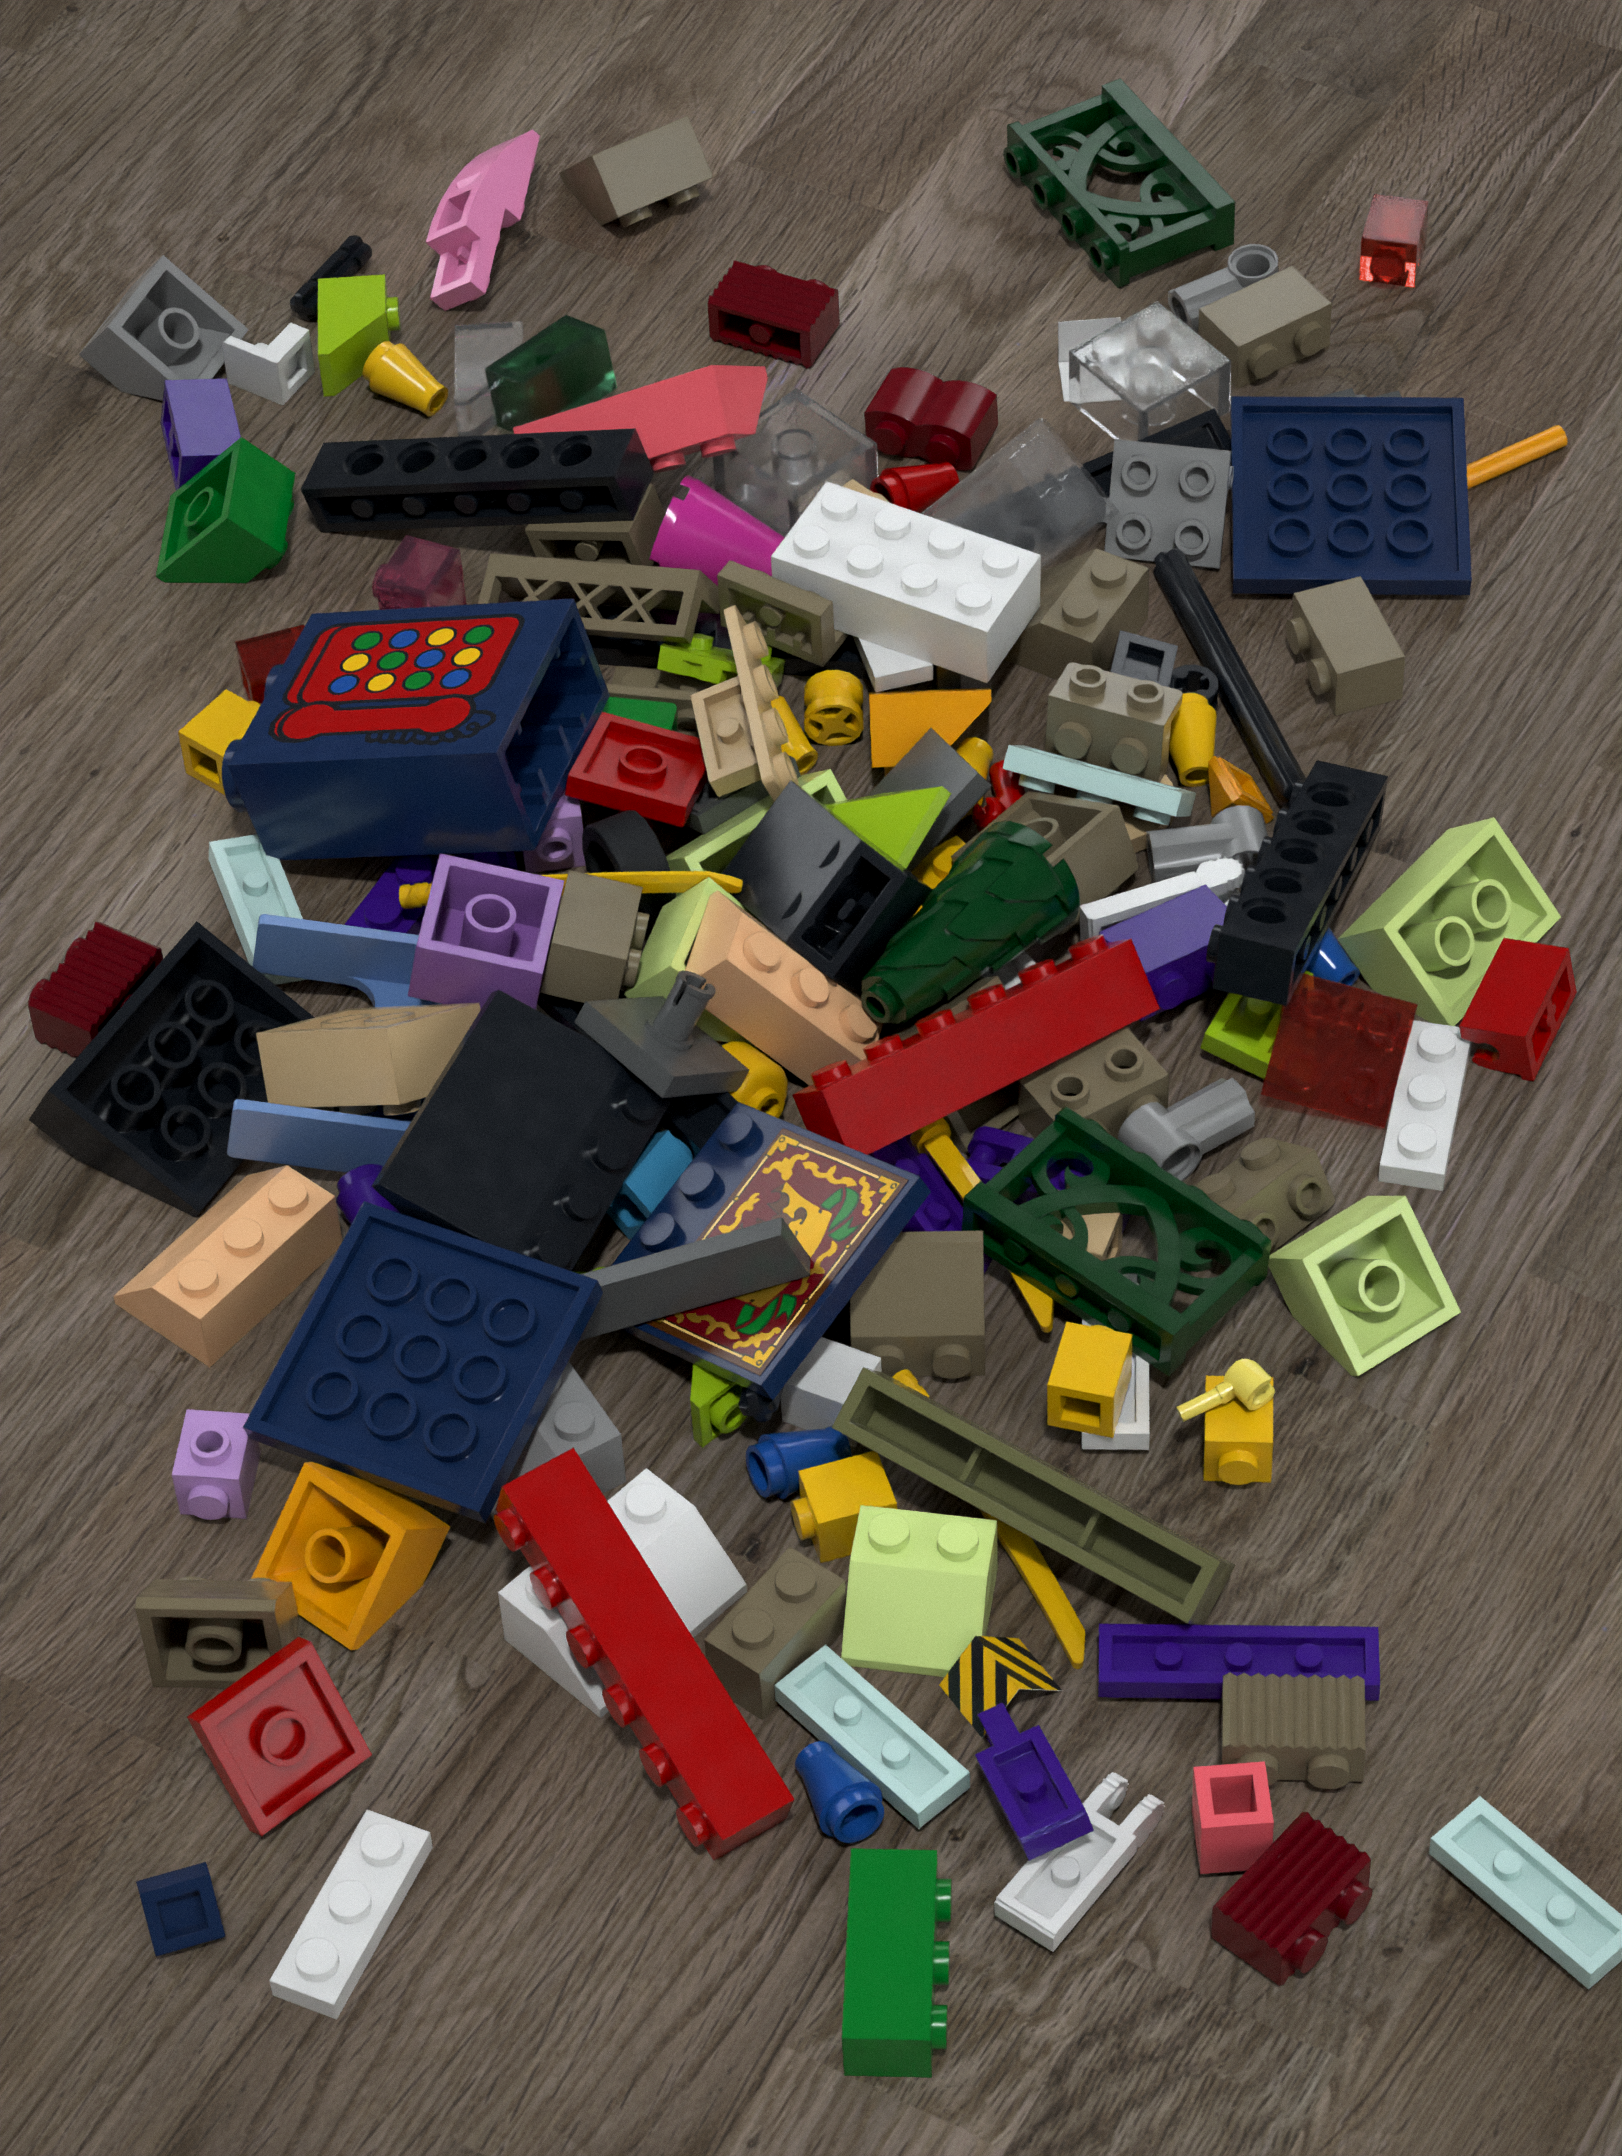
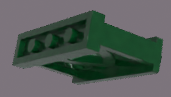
M1121 78L1102 85V93L1098 96L1024 125L1019 121L1007 125V147L1004 148L1003 156L1009 173L1014 178L1021 179L1033 193L1039 207L1043 210L1047 209L1055 217L1066 237L1070 241H1076L1089 255L1093 267L1099 273L1104 272L1117 288L1128 285L1129 278L1207 246H1210L1216 252L1234 244L1235 201ZM1066 144V145L1073 146V147H1075V148L1078 149V152H1077L1075 149L1071 148V147L1061 146V145ZM1053 149V155L1062 159L1054 161L1046 151ZM1122 150L1128 157L1118 156V152ZM1099 163L1106 168L1119 172H1142L1146 178L1140 187V202L1112 199L1087 191L1090 176L1096 165ZM1160 191L1163 196L1158 194V202H1153L1151 195ZM1139 226L1151 228L1152 233L1136 239L1139 235ZM1119 231L1130 233L1131 241L1127 242Z
M1063 1107L1055 1115V1120L986 1184L980 1181L964 1196L962 1231H983V1253L1089 1324L1102 1325L1114 1331L1132 1334V1352L1167 1376H1170L1185 1361L1186 1352L1253 1286H1259L1267 1278L1271 1240L1255 1224L1245 1219H1239L1210 1200L1207 1194L1198 1187L1185 1184L1159 1167L1147 1154L1134 1151L1108 1134L1099 1123L1082 1117L1068 1107ZM1061 1159L1086 1175L1084 1177L1074 1175L1068 1165L1064 1173L1065 1189L1058 1191L1048 1179L1046 1171ZM1033 1184L1040 1197L1019 1206L1014 1204L1013 1202ZM1120 1213L1144 1216L1154 1240L1157 1262L1138 1256H1119L1104 1261L1099 1260L1087 1252L1088 1229L1081 1215ZM1060 1220H1063L1072 1231L1074 1237L1071 1240L1058 1233H1063L1064 1227ZM1198 1249L1227 1268L1220 1276L1211 1278H1199L1180 1272V1267L1191 1272H1201L1212 1267L1213 1259L1199 1257L1195 1253ZM1123 1274H1136V1282L1139 1285L1123 1276ZM1177 1289L1199 1296L1182 1313L1172 1308Z

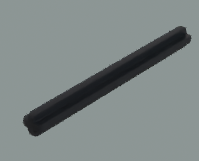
M1175 548L1168 553L1160 552L1154 558L1156 564L1154 573L1204 666L1217 677L1218 692L1279 805L1289 809L1290 797L1295 782L1297 780H1306L1302 769L1184 553Z

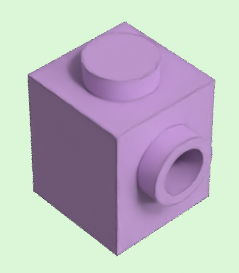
M566 787L535 851H522L525 870L528 873L586 866L582 850L583 823L579 799L565 796Z
M186 1410L172 1471L180 1514L195 1515L207 1520H216L222 1517L247 1519L261 1454L259 1443L251 1440L243 1429L249 1416L248 1413Z

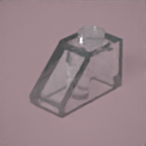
M523 321L455 325V411L458 436L483 435L527 402V379L537 378L538 370L536 344H525Z

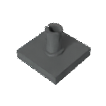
M679 971L675 979L676 982L666 999L663 996L585 1001L574 1022L662 1098L737 1091L749 1072L747 1067L696 1025L709 1000L715 995L716 990L712 984H706L702 990L701 988L705 984L706 979L690 971Z

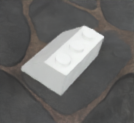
M647 1468L608 1500L609 1505L693 1638L747 1592L746 1582L696 1507ZM529 1566L498 1592L504 1638L599 1718H602L608 1712L602 1695V1691L606 1687L593 1666L585 1669L575 1658L566 1638V1631L570 1629L556 1607L548 1610L539 1600L530 1581V1573L533 1572V1569Z

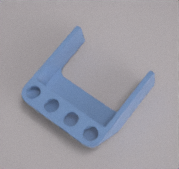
M268 914L259 916L253 967L260 973L346 984L356 987L367 994L373 1003V1007L441 1004L408 996L419 935ZM426 1097L421 1099V1104H423ZM236 1099L233 1103L227 1155L233 1158L346 1173L367 1164L384 1166L418 1111L400 1115H384L382 1105H377V1111L356 1115Z

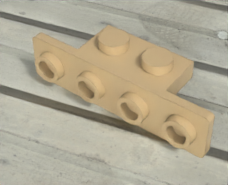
M736 605L724 609V615L738 676L690 695L708 780L717 796H723L762 780L775 802L790 780L799 785L789 756L786 752H782L781 745L789 742L779 712L771 706V701L778 699L779 695L768 667L765 664L762 665L761 658L769 655L765 638L758 624L755 621L747 624Z

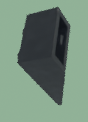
M790 780L722 873L743 881L742 891L730 894L778 937L829 978L855 991L860 989L864 976L884 954L890 939L914 916L928 897V894L933 890L792 780Z

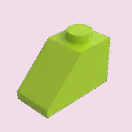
M385 274L318 279V360L324 397L336 396L363 375L364 364L371 352L382 342H391V331L401 330L398 297H388Z

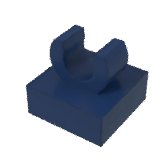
M206 1862L136 1881L155 1956L226 1937Z

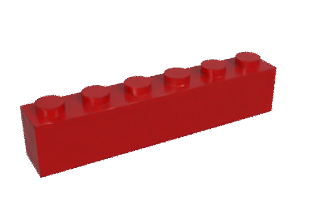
M1100 934L1080 941L1068 948L1071 956L1070 959L1058 965H1055L1053 959L1031 965L1017 973L1021 983L1007 990H1004L1002 984L982 989L966 998L970 1008L954 1016L951 1009L931 1014L917 1021L915 1025L918 1033L901 1041L899 1034H895L869 1044L863 1048L866 1059L852 1066L848 1065L847 1060H841L814 1071L810 1074L814 1084L792 1094L806 1129L869 1155L1159 1010V1005L1132 939L1107 943L1104 935Z
M574 1447L503 1485L496 1507L497 1514L494 1515V1523L500 1537L512 1552L520 1549L533 1569V1572L530 1573V1581L541 1603L548 1610H552L555 1607L558 1609L570 1629L566 1631V1638L575 1658L585 1669L591 1666L594 1667L606 1687L602 1691V1695L611 1716L622 1728L630 1725L643 1746L639 1750V1756L647 1774L658 1787L666 1784L679 1804L680 1808L676 1809V1816L689 1841L696 1847L703 1844L714 1861L784 1821L795 1800Z

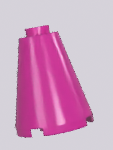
M689 475L684 477L680 485L690 490L685 500L673 496L659 528L649 560L659 563V567L700 570L717 586V575L729 560L754 570L763 571L772 577L771 556L785 537L699 479Z

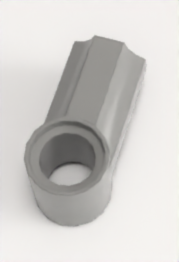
M1261 244L1240 246L1228 257V267L1168 291V306L1172 311L1177 327L1185 336L1197 332L1199 329L1200 308L1279 272L1276 252Z
M1237 805L1219 812L1212 819L1211 824L1146 831V847L1152 883L1188 872H1196L1201 863L1209 860L1216 861L1217 858L1223 859L1224 857L1239 860V863L1243 864L1245 874L1248 865L1257 866L1262 841L1265 836H1268L1263 814L1256 808Z
M1233 1077L1228 1080L1221 1078L1168 1108H1165L1159 1102H1150L1139 1107L1122 1124L1118 1140L1136 1152L1147 1154L1159 1167L1183 1181L1197 1168L1203 1154L1254 1127L1255 1111L1248 1101L1246 1091Z

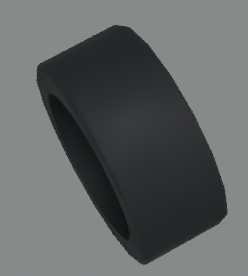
M635 810L623 811L587 825L582 834V850L588 873L671 871L655 833L647 821ZM641 893L638 912L650 914L647 929L655 925L662 907L675 899L676 893Z

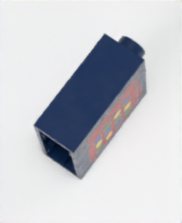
M557 599L311 614L285 663L277 664L270 670L266 679L264 700L243 738L233 740L225 751L222 762V783L230 806L237 812H248L265 854L279 860L535 851L567 785L568 774L610 696L575 600Z

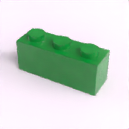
M851 1848L842 2021L844 2076L932 2078L933 2049L947 2050L948 2005H935V1985H949L950 1941H937V1922H951L952 1879L938 1878L937 1850Z

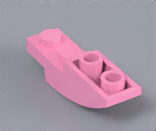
M534 130L496 145L475 157L451 182L439 203L429 229L426 244L440 255L430 299L444 311L468 301H474L486 294V289L490 283V272L496 247L500 240V230L520 221L524 212V202L530 176L534 169V159L540 135Z

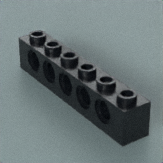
M636 428L323 443L300 490L321 532L633 521L654 471Z
M1317 760L1306 780H1297L1295 782L1290 797L1289 809H1280L1275 822L1273 837L1265 836L1262 841L1257 866L1248 865L1242 881L1240 895L1232 894L1229 899L1224 924H1215L1212 929L1206 960L1207 962L1215 963L1213 989L1284 1006L1288 1005L1381 829L1388 776Z

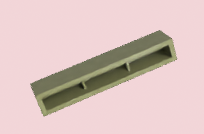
M865 1367L862 1368L831 1427L1188 1624H1205L1235 1567V1564L882 1372Z

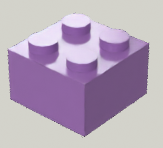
M440 853L416 945L408 996L441 1004L479 1003L481 1010L490 994L500 990L536 1010L556 926L564 880Z

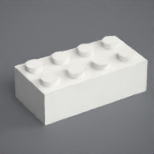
M828 481L825 482L771 556L772 577L806 591H813L821 597L833 601L835 630L988 683L1040 607V554Z

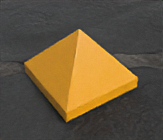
M1213 756L1208 761L1211 817H1215L1226 808L1241 805L1258 809L1263 814L1266 824L1274 818L1272 809L1251 775L1221 757Z

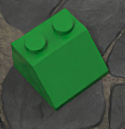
M240 437L170 495L156 577L165 583H247L265 568H274L283 558L288 546L285 536L288 518L294 508L292 492L296 473L243 437Z

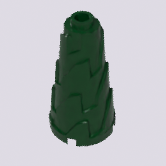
M1012 821L993 823L955 860L949 874L928 894V897L922 904L923 907L890 939L884 954L862 979L861 1002L866 1012L880 1023L899 1024L901 1022L904 1024L927 1007L931 1008L943 998L949 1001L989 971L994 975L1036 943L1042 945L1062 932L1076 919L1080 908V893L1076 879L1065 859L1063 858L1053 867L1043 856V853L1053 845L1036 831Z

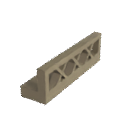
M490 553L478 604L498 603L501 589L510 597L525 598L522 601L574 599L575 602H578L576 606L587 635L687 644L692 642L698 613L719 614L720 610L718 586L700 570ZM604 604L628 606L629 608L614 620L603 619L596 607ZM651 609L679 611L676 625L656 624L649 611ZM589 613L592 618H584V616ZM642 617L645 623L636 621Z

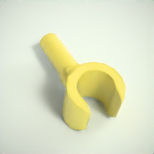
M1240 1359L1228 1369L1224 1376V1382L1176 1408L1183 1422L1222 1403L1225 1404L1235 1397L1249 1410H1256L1272 1399L1275 1389L1269 1383L1271 1376L1257 1362L1250 1359Z

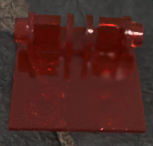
M1304 974L1288 1005H1282L1281 1019L1260 1095L1385 1128L1418 1004Z

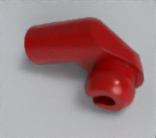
M1004 760L993 764L988 773L995 797H986L987 805L985 807L980 806L978 803L973 807L972 820L977 825L979 832L1026 793L1025 787L1018 784L1021 774L1002 769Z

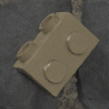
M1071 662L1066 666L1048 695L1045 751L1160 783L1168 769L1171 721L1182 704L1183 693L1180 690L1162 686L1154 681L1139 680L1105 671L1097 666Z
M1268 1137L1251 1142L1242 1149L1240 1157L1219 1173L1203 1178L1195 1185L1205 1192L1210 1200L1239 1219H1245L1255 1224L1271 1240L1270 1254L1330 1209L1335 1203V1197L1315 1149Z

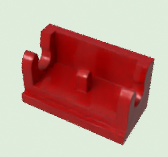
M1503 938L1459 1025L1462 1039L1477 1044H1490L1498 1050V1052H1491L1487 1049H1477L1472 1058L1475 1064L1494 1071L1521 1075L1522 1080L1534 1082L1577 993L1569 948Z

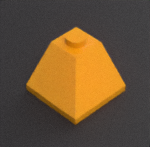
M967 688L869 692L872 768L884 767L885 777L930 728L951 746L992 702L991 689Z
M304 1462L251 1579L267 1578L276 1582H292L298 1614L348 1649L358 1650L424 1585L451 1526L399 1492L315 1462Z

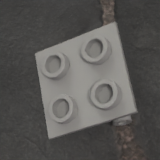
M1115 439L1104 551L1121 558L1154 561V558L1160 552L1168 553L1175 548L1184 553L1191 566L1220 568L1228 489L1231 490L1234 478V466H1230L1231 451Z

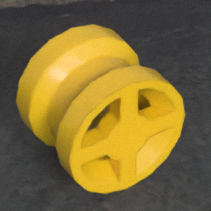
M841 670L822 671L808 679L804 686V704L807 707L804 712V730L809 738L827 746H841L851 743L858 738L864 729L863 711L861 709L863 704V685L860 680L851 673Z

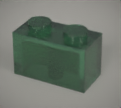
M564 315L484 368L497 426L514 433L513 427L596 402L617 388L605 330L569 315Z

